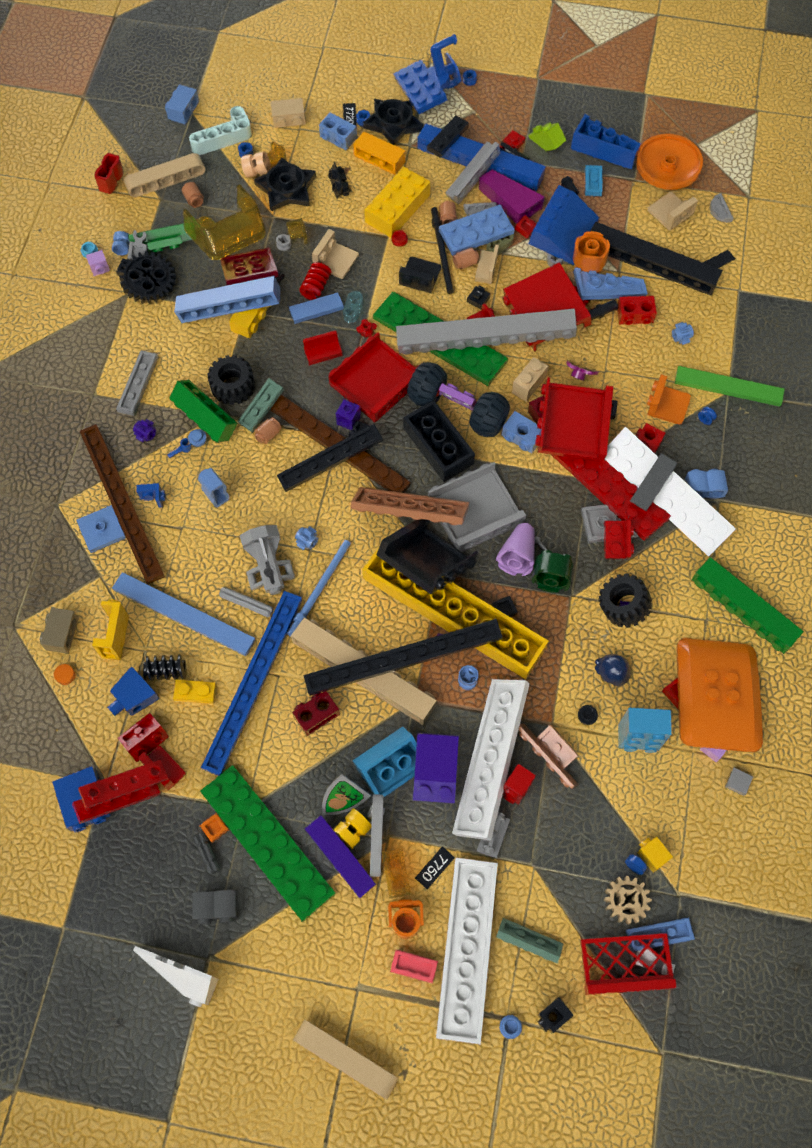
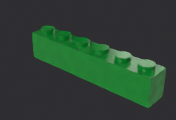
M711 557L699 568L692 578L697 587L708 592L713 600L719 601L728 612L739 617L744 625L750 626L759 637L766 639L775 650L783 654L789 650L804 632Z

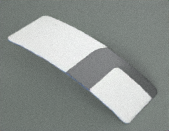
M646 949L640 959L650 967L656 956ZM671 959L672 970L674 972L676 961ZM658 960L652 969L655 972L667 975L666 965ZM638 961L635 963L636 965L644 967Z

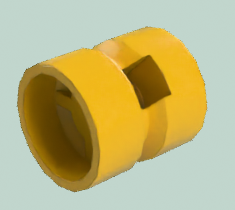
M354 808L345 816L346 821L340 822L333 829L338 837L351 849L360 842V836H365L372 828L371 823ZM349 826L356 831L354 834L347 829Z

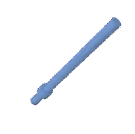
M344 540L302 610L294 617V623L287 632L290 637L313 607L351 545L349 541Z

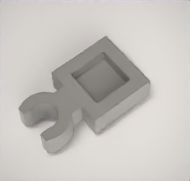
M137 230L133 231L135 242L130 241L128 259L133 260L132 255L139 257L138 252L142 256L145 255L147 244H143L147 237L146 232H143V236L138 238Z

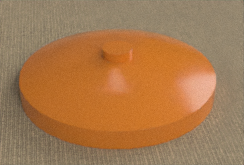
M659 134L647 139L640 146L636 157V166L642 178L651 185L661 189L676 190L685 188L697 180L702 170L703 157L699 148L689 139L675 134Z

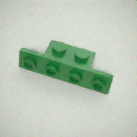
M194 221L143 231L146 232L147 236L143 244H147V249H153V252L162 251L163 247L167 246L170 249L180 247L179 244L183 241L198 238ZM138 232L137 237L141 238L143 232ZM129 234V241L135 242L133 234Z

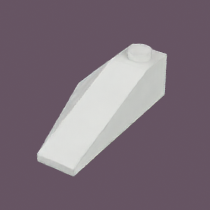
M134 947L133 951L181 994L190 998V1004L200 1008L202 1003L209 1005L219 979L147 950Z

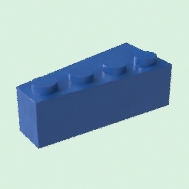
M584 114L573 134L571 149L624 168L632 169L641 144L624 134H616L615 129L611 127L607 129L602 126V122L598 120L594 122L589 119V115Z

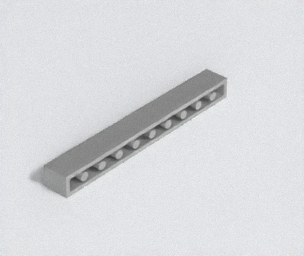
M575 309L396 326L397 346L399 354H411L412 352L427 353L431 350L445 351L452 348H479L483 345L498 346L504 343L517 344L525 341L530 343L537 340L551 341L556 338L570 339L576 337Z

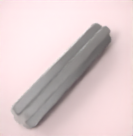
M222 587L219 592L221 598L263 616L270 617L272 615L273 607L227 587Z

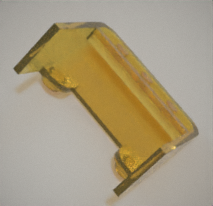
M240 184L237 185V206L241 211L216 223L211 218L205 216L195 219L187 209L183 210L185 232L210 259L219 260L265 237L266 228L256 201Z

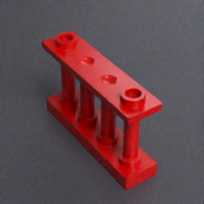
M157 760L79 787L78 790L82 799L74 801L72 804L79 824L159 796L160 790L157 783L168 780V776L161 760Z

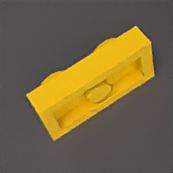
M176 680L173 700L214 704L216 683Z

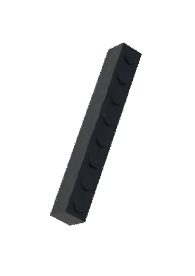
M595 222L590 230L603 234V238L608 239L610 243L609 257L712 296L723 271L598 222Z

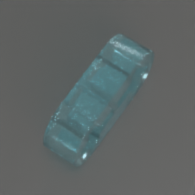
M352 291L347 296L343 309V318L346 322L353 323L359 318L363 305V296L360 292Z

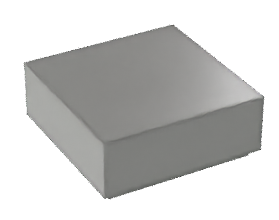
M733 768L725 787L745 796L753 776Z

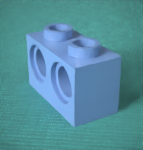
M329 113L319 124L320 137L347 150L357 139V126Z

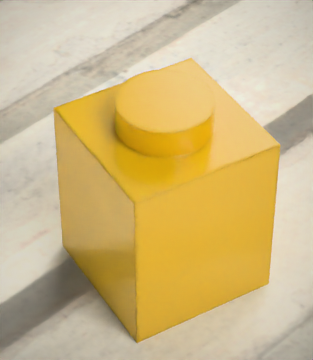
M657 836L653 840L648 837L639 844L641 849L637 853L652 873L673 858Z

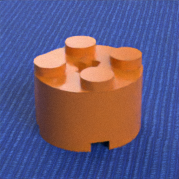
M595 231L585 232L583 236L578 237L575 241L573 253L575 267L581 268V271L589 272V270L596 271V273L601 272L607 263L610 243L608 239L606 240L603 238V234Z

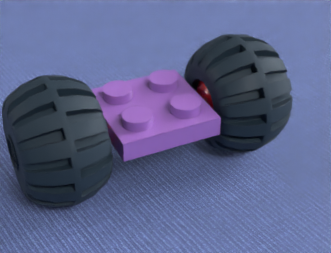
M425 362L415 369L408 384L407 394L416 405L424 406L433 400L437 403L443 395L445 398L472 410L470 426L478 435L494 437L500 432L510 411V404L504 396L495 392H486L476 402L477 399L471 393L466 391L461 393L457 390L456 386L450 383L446 386L447 373L438 364Z

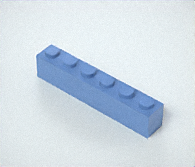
M275 276L179 295L176 296L174 312L181 323L276 305L280 303V286Z

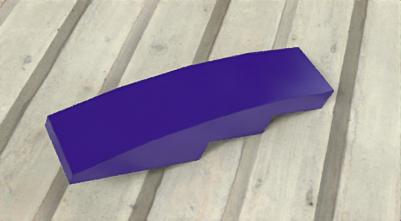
M321 815L304 828L358 898H361L376 885Z

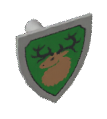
M341 774L333 781L324 794L322 815H337L348 812L364 803L371 795Z

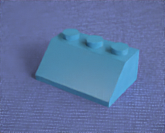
M402 726L352 761L373 794H380L385 797L415 776L417 743L413 735Z

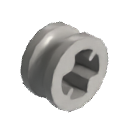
M280 234L277 236L276 246L279 250L287 251L291 248V238L289 235Z

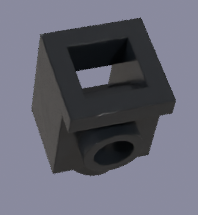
M558 997L537 1015L540 1018L537 1022L545 1033L549 1030L552 1034L574 1015L561 998ZM550 1013H554L556 1015V1020L554 1022L550 1021L549 1019Z

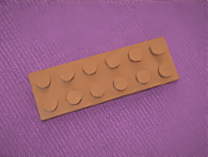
M360 487L351 501V509H356L359 512H375L379 515L391 514L395 517H411L414 520L426 519L434 523L446 522L451 525H462L469 510L470 502Z

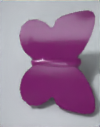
M567 359L566 365L573 369L571 376L584 381L586 374H599V371L586 370L583 367L574 365Z

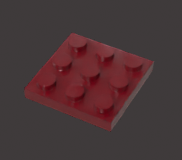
M270 247L220 257L227 286L271 276L278 277Z

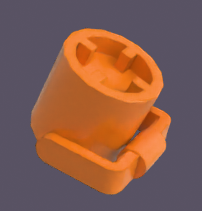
M405 899L392 901L388 904L389 927H393L395 934L401 939H411L417 935L420 926H424L423 903L419 900ZM412 907H420V918L417 912L411 909ZM392 908H399L392 919Z

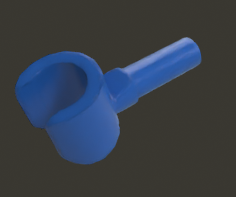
M182 439L180 447L167 454V456L171 458L179 452H190L191 444L187 445L188 439Z

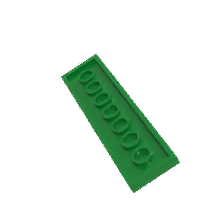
M393 291L373 314L374 320L396 333V326L445 322ZM487 345L479 348L465 347L464 349L452 348L445 351H429L486 386L491 384L508 362L506 356Z
M233 765L200 790L302 922L336 895Z

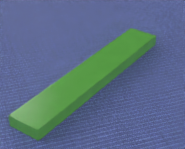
M678 366L674 384L779 407L782 405L784 388Z

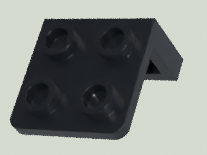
M410 257L406 267L401 266L399 270V285L432 293L441 271V265Z

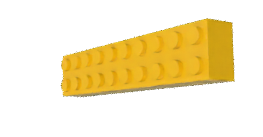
M378 549L375 551L362 569L364 580L448 632L497 619L503 637L502 640L478 646L475 649L525 680L527 679L546 650L549 642L547 639L453 582L451 584L447 583L441 591L437 590L433 594L428 593L376 555Z

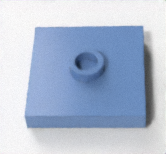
M112 505L76 520L90 553L126 539Z

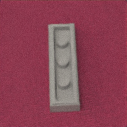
M140 351L117 405V412L135 416L159 358L158 354Z

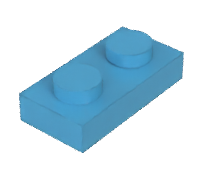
M586 165L585 196H602V166Z

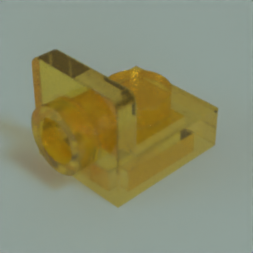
M275 142L270 144L271 151L267 154L271 168L276 166L281 158L286 160L285 148Z

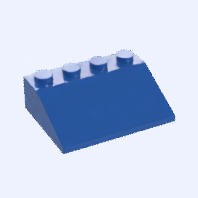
M558 185L533 229L528 244L557 258H561L571 265H575L573 253L576 239L583 236L585 232H589L600 217L575 192Z

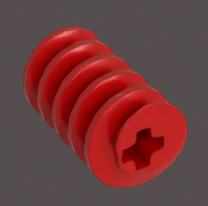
M320 262L312 263L299 288V292L304 298L314 300L321 295V291H323L327 283L326 281H328L329 275L332 273L330 267Z

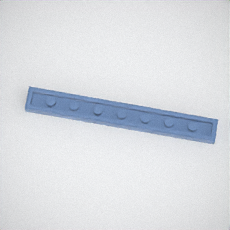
M123 572L112 587L114 591L245 657L256 641L254 637Z

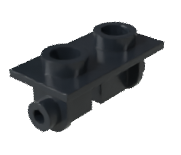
M334 162L332 168L329 169L328 177L331 180L332 191L336 199H338L339 195L348 196L350 188L348 182H346L347 178L344 169L340 166L337 167L336 162Z

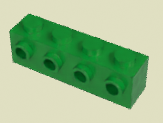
M190 380L177 381L169 397L174 402V405L186 413L189 419L197 423L201 430L209 434L213 441H229L238 423Z

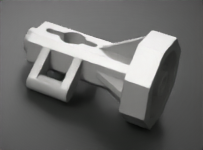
M277 525L256 527L240 535L243 549L258 564L257 567L246 572L251 590H257L264 586L265 592L270 593V595L281 593V589H284L283 581L295 579L291 560H276L275 555L281 540ZM278 566H284L287 575H281ZM260 572L262 581L257 583L255 574Z

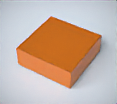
M217 813L199 825L211 843L229 831Z

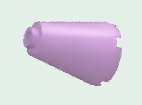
M518 524L497 554L496 561H498V567L510 575L516 576L517 573H523L522 576H526L534 568L535 530L530 524Z

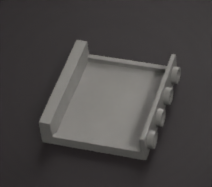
M495 462L483 464L477 470L467 471L463 476L451 478L445 484L433 486L428 491L429 497L470 502L469 510L462 525H451L441 522L452 544L460 552L510 531L520 523H525L526 514L523 510L519 511L495 470Z

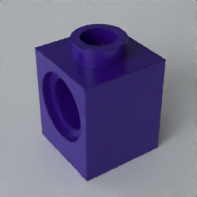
M343 399L336 412V423L341 427L352 430L356 421H359L361 418L360 406Z

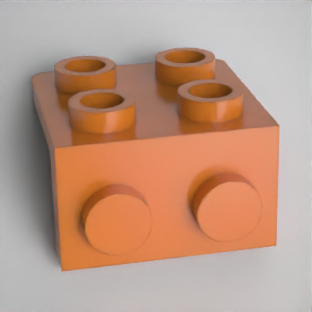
M661 374L659 380L654 381L651 391L655 392L654 395L649 396L647 405L650 407L647 415L681 425L684 421L691 395L665 387L668 376Z

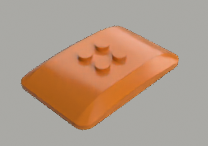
M690 638L679 640L676 649L680 740L685 745L743 752L759 751L763 745V729L755 649L748 644Z

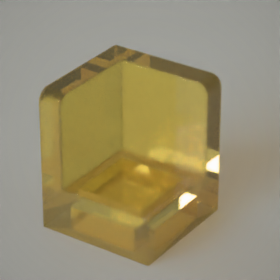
M303 219L287 221V234L290 240L302 237L304 245L308 244Z

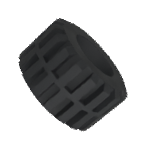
M227 355L223 359L222 357L218 358V362L214 361L212 363L213 367H209L207 375L213 396L219 402L222 400L223 404L228 402L230 405H234L235 402L240 404L242 400L246 401L248 396L253 394L252 390L255 389L253 371L251 366H249V362L247 360L244 361V358H237L236 355L229 357ZM230 377L239 378L236 382L233 383L224 382L227 378Z
M619 574L616 575L617 578L615 579L611 577L609 579L610 582H605L603 584L604 589H600L599 592L601 596H599L598 600L601 609L608 620L614 625L617 624L618 627L625 625L626 628H629L631 624H634V626L639 625L637 622H643L645 620L644 616H649L650 614L648 609H652V598L643 581L635 575L630 577L629 574H624V576ZM627 595L634 596L628 605L617 606L618 601L622 597Z

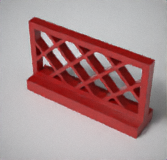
M667 933L580 940L585 995L677 988L676 979L673 977ZM654 939H662L663 949L659 954L649 947ZM637 940L644 946L638 956L627 948L632 941ZM622 941H628L626 945L621 943ZM611 942H616L623 948L616 958L606 950ZM599 943H606V944H605V946L603 947V946H601ZM586 944H595L601 949L594 959L587 954ZM646 949L656 956L650 967L640 959ZM624 951L635 958L628 968L618 960ZM603 952L613 960L607 969H604L596 962ZM658 960L666 965L667 975H659L652 969ZM637 961L647 969L642 977H637L630 971ZM615 963L625 970L621 978H615L609 973ZM594 964L604 972L599 980H590L589 970ZM649 972H651L654 976H647V975H648ZM628 973L632 976L629 978H625ZM607 975V976L610 977L611 979H603V978Z

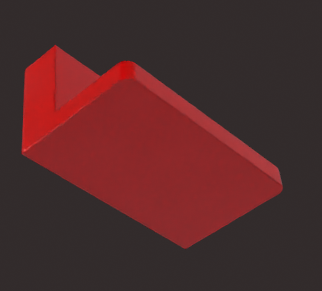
M336 330L303 339L304 352L309 365L343 356Z
M161 746L156 747L148 756L143 752L138 757L144 765L161 760L168 780L160 783L168 791L186 775V772Z

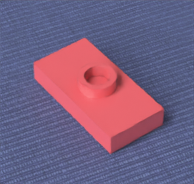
M396 950L390 972L433 984L438 961Z

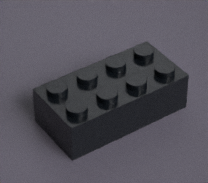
M434 400L403 417V429L443 482L474 465V451Z

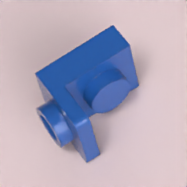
M159 483L136 485V491L140 500L151 501L155 499L158 507H163L166 495L165 490L161 489Z

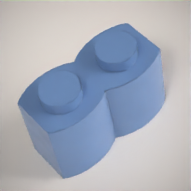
M213 468L204 469L199 474L198 481L204 494L218 508L229 500V494L226 491L227 487Z
M694 469L688 472L685 477L689 486L702 498H722L728 492L725 471L710 469L706 472Z

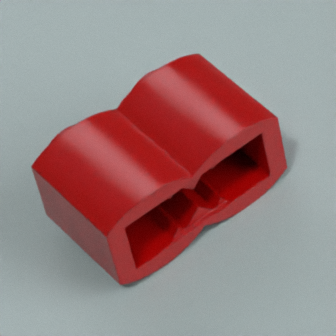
M107 153L102 159V165L96 169L94 177L99 191L111 194L117 186V181L122 178L124 170L119 155Z

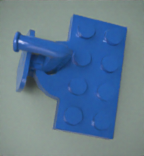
M455 34L432 45L430 52L434 66L427 68L423 61L419 60L393 73L395 80L418 114L447 101V96L443 90L453 88L461 83L460 72L455 61L446 52L444 55L447 65H444L441 49L451 44H457V36Z

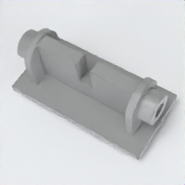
M498 812L491 841L481 839L477 852L495 859L497 858L510 821L503 813Z

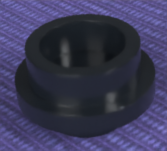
M585 705L579 709L578 719L582 724L592 725L597 721L598 712L593 706Z

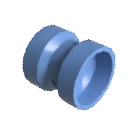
M124 231L114 233L112 251L115 254L121 256L128 254L130 243L128 233Z
M471 665L463 666L460 669L458 684L462 689L471 690L476 687L479 677L477 669Z

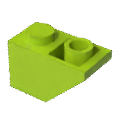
M550 122L544 126L538 125L528 135L533 142L545 151L555 150L567 141L559 123L551 124Z

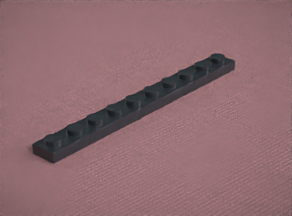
M497 619L303 676L308 694L311 696L499 641L503 637Z

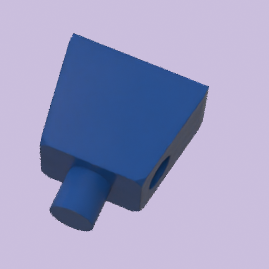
M131 667L111 689L110 692L116 700L107 708L114 716L123 709L133 716L159 700V697L136 670Z

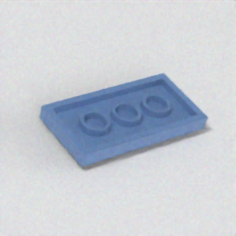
M497 205L439 226V232L452 256H454L457 252L468 248H476L514 234V228L501 205Z

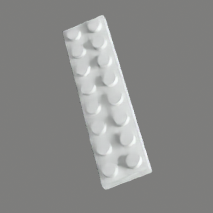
M625 427L608 445L605 460L618 472L623 473L624 478L631 484H635L638 489L658 459V456ZM674 471L653 501V503L667 511L671 515L669 520L708 556L736 530L733 525Z
M492 679L452 831L456 836L490 841L492 839L504 790L503 787L506 782L530 685L526 680Z
M455 858L436 1039L481 1044L498 863Z

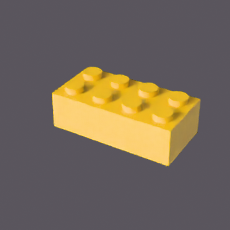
M403 166L364 209L365 223L391 238L393 233L400 230L430 196L431 181Z

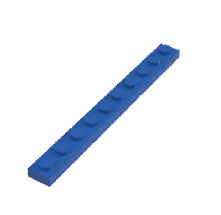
M286 591L283 592L201 766L202 770L217 776L223 773L300 607L302 597Z

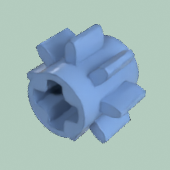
M683 322L675 324L676 328L672 330L673 340L679 342V344L682 343V345L690 343L689 338L694 336L692 326Z
M310 526L308 529L300 528L295 535L297 546L302 550H305V548L312 549L318 542V537H316L317 531Z

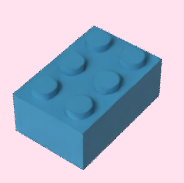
M628 708L618 724V748H624V751L634 752L637 749L645 750L647 753L659 751L672 735L671 710Z

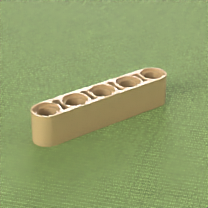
M193 153L130 174L125 177L124 183L130 196L139 197L201 176L206 168L200 156Z
M307 1020L303 1021L293 1039L299 1045L388 1100L399 1079Z

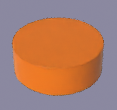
M62 664L55 669L54 678L59 684L68 685L74 680L75 671L70 665Z

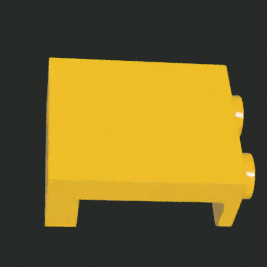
M109 599L108 601H101V606L109 617L106 639L93 638L92 646L102 659L121 660L129 615L118 600Z

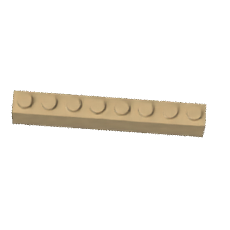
M304 617L291 635L292 643L330 667L368 656L364 651H357L352 648L348 641L344 639L341 641L336 638L332 631L328 629L325 631L320 628V625L313 619L309 621ZM396 671L355 682L421 725H424L436 707L435 697L427 691L422 692L411 681L406 682Z

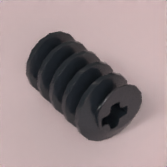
M178 654L177 660H174L173 655H170L168 661L165 655H162L161 661L158 660L157 655H154L153 661L150 660L149 656H146L143 664V678L145 681L147 678L154 681L156 677L158 680H162L163 677L166 680H170L172 676L175 680H178L179 676L182 679L186 678V661L182 660L180 654Z

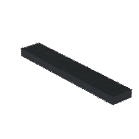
M372 424L277 474V477L285 492L375 446L382 442L383 438L375 424Z

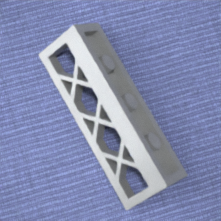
M487 141L446 191V196L458 205L461 203L480 177L499 156L500 147L497 142H494L492 145Z

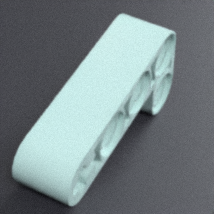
M235 106L230 110L231 121L192 133L189 137L192 152L202 155L250 139L252 136L250 121L244 109L240 106Z

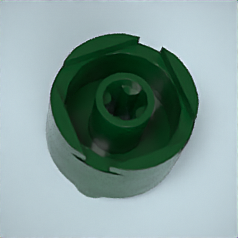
M543 550L535 559L532 583L538 584L537 588L550 593H559V589L568 590L574 566L572 557L568 554H558L550 550Z

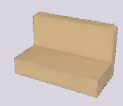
M495 245L494 252L481 250L475 275L476 282L492 283L499 245Z

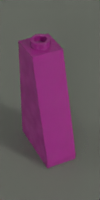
M494 170L484 173L479 179V190L492 202H496V206L501 205L505 214L516 224L525 215L530 218L543 209L544 196Z

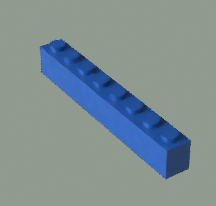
M425 124L417 137V149L432 154L427 151V145L442 129ZM460 136L441 158L467 167L484 144ZM500 150L499 156L485 173L494 170L537 192L544 179L546 166Z

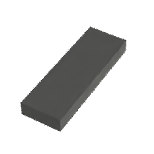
M661 453L630 502L647 512L678 463Z

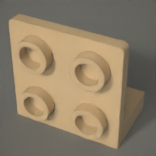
M669 192L649 206L647 211L670 231L694 214L698 200L693 196L689 200L681 201L674 193Z
M328 229L313 251L312 260L313 263L320 262L327 265L332 270L331 275L344 279L358 258L359 253L336 243L335 231Z

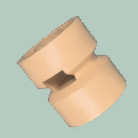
M265 151L255 153L254 156L250 154L241 158L242 169L247 178L257 176L258 173L260 175L267 174L271 169L269 157Z

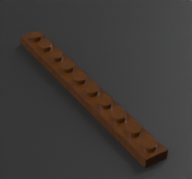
M282 395L279 396L270 411L326 449L346 439ZM365 451L345 461L388 491L405 493L411 485L410 481Z
M97 424L80 430L79 432L147 585L164 578L165 575Z

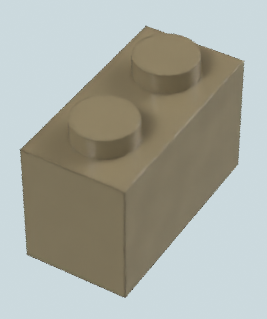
M51 607L50 613L45 618V630L40 635V644L46 651L69 654L79 619L74 611Z

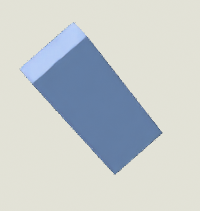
M338 293L289 307L294 324L344 310Z
M689 917L625 930L627 936L667 933L669 945L695 940ZM654 939L649 947L663 946L662 939ZM637 940L629 944L632 952L644 948Z

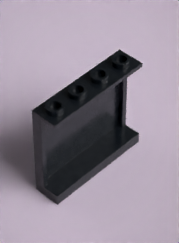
M415 520L384 538L376 555L425 591L433 594L437 590L441 591L447 583L451 584L456 577H461L466 570H471L477 563L478 551L466 556L427 528L430 520Z

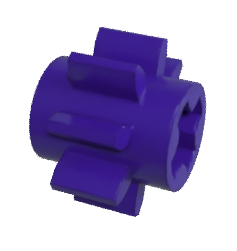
M148 419L137 421L133 427L136 439L144 442V440L151 441L156 435L154 423Z

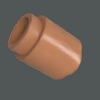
M194 182L186 183L182 187V193L188 204L194 208L200 207L203 204V195L197 184Z
M451 201L441 203L439 212L442 225L457 220L455 203Z
M472 247L457 252L452 257L456 269H464L477 264V260H479L478 252Z
M273 417L266 419L254 430V437L259 443L267 444L279 433L281 425Z

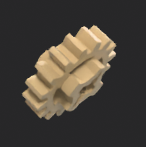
M625 876L624 881L618 877L616 879L617 884L612 881L609 884L612 889L605 890V893L609 895V897L604 898L605 902H609L605 909L612 910L613 912L610 917L613 918L617 915L619 923L623 919H625L627 925L631 924V919L638 923L639 917L643 919L646 917L643 911H650L651 909L647 906V903H650L652 899L646 897L650 891H644L645 883L637 884L636 877L632 881H630L629 876ZM621 886H630L633 889L626 890L624 887ZM614 894L617 897V905L614 903ZM633 894L630 903L622 906L626 897ZM638 895L641 897V904L638 902ZM630 910L634 914H624L622 911Z

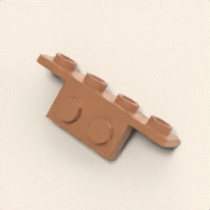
M520 724L518 729L520 737L533 745L532 750L539 757L542 756L547 761L546 765L552 772L556 771L559 774L562 784L571 789L578 786L579 784L565 768L579 754L561 734L550 725L536 737L525 724Z

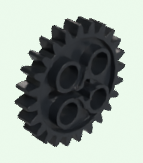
M145 251L143 256L140 252H138L139 257L132 255V261L126 259L127 264H122L123 269L120 270L121 276H119L121 288H123L125 294L128 293L129 298L134 296V301L137 302L140 299L141 304L147 300L150 305L151 300H154L155 303L158 302V298L164 301L163 295L169 297V291H174L173 286H176L175 269L172 267V263L167 261V257L162 259L161 254H158L156 257L154 252L148 255V252Z

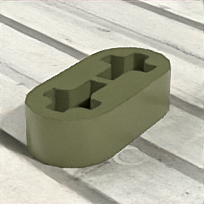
M514 234L504 237V240L501 238L487 243L486 251L494 252L495 245L497 244L499 245L498 255L513 244Z

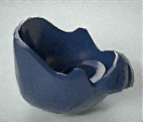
M608 654L595 660V670L605 682L615 686H623L630 679L631 667L628 660L623 656Z

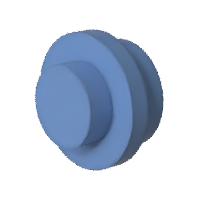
M195 429L188 435L189 443L195 447L203 446L207 439L205 432L200 429Z
M513 1015L505 1016L499 1025L500 1032L505 1038L514 1039L520 1035L522 1024Z

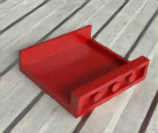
M560 262L503 289L504 296L502 299L505 306L509 305L511 315L575 309L576 326L583 324L584 327H588L591 325V315ZM537 340L531 343L526 341L528 347L531 346L535 352L537 351L536 345L546 340Z
M377 332L371 335L362 346L357 347L350 357H346L341 365L331 370L328 375L329 385L349 402L359 405L360 411L376 423L407 395L408 384L416 368L380 339V333Z
M548 377L546 383L542 384L541 395H544L543 401H540L539 412H542V416L538 418L537 429H540V434L536 435L535 446H538L537 453L604 461L608 448L613 386L606 385L605 389L601 390L550 383V378Z

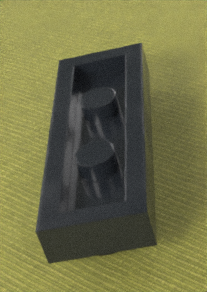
M455 115L427 145V151L441 158L469 128V122Z

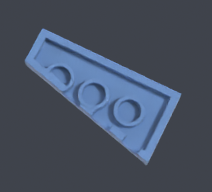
M576 267L573 271L578 294L582 300L619 299V297L647 296L648 294L644 279L628 276L620 278L610 273L603 275L590 270L585 272L581 271V268Z

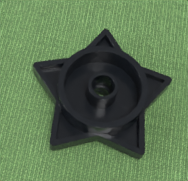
M374 99V113L363 122V129L382 133L392 145H395L405 134L421 132L424 127L413 115L411 102L397 99L384 101Z
M281 158L277 165L272 167L267 174L255 178L254 183L268 194L270 211L289 203L309 206L307 188L315 179L316 171L301 169L297 165L288 163L284 158Z

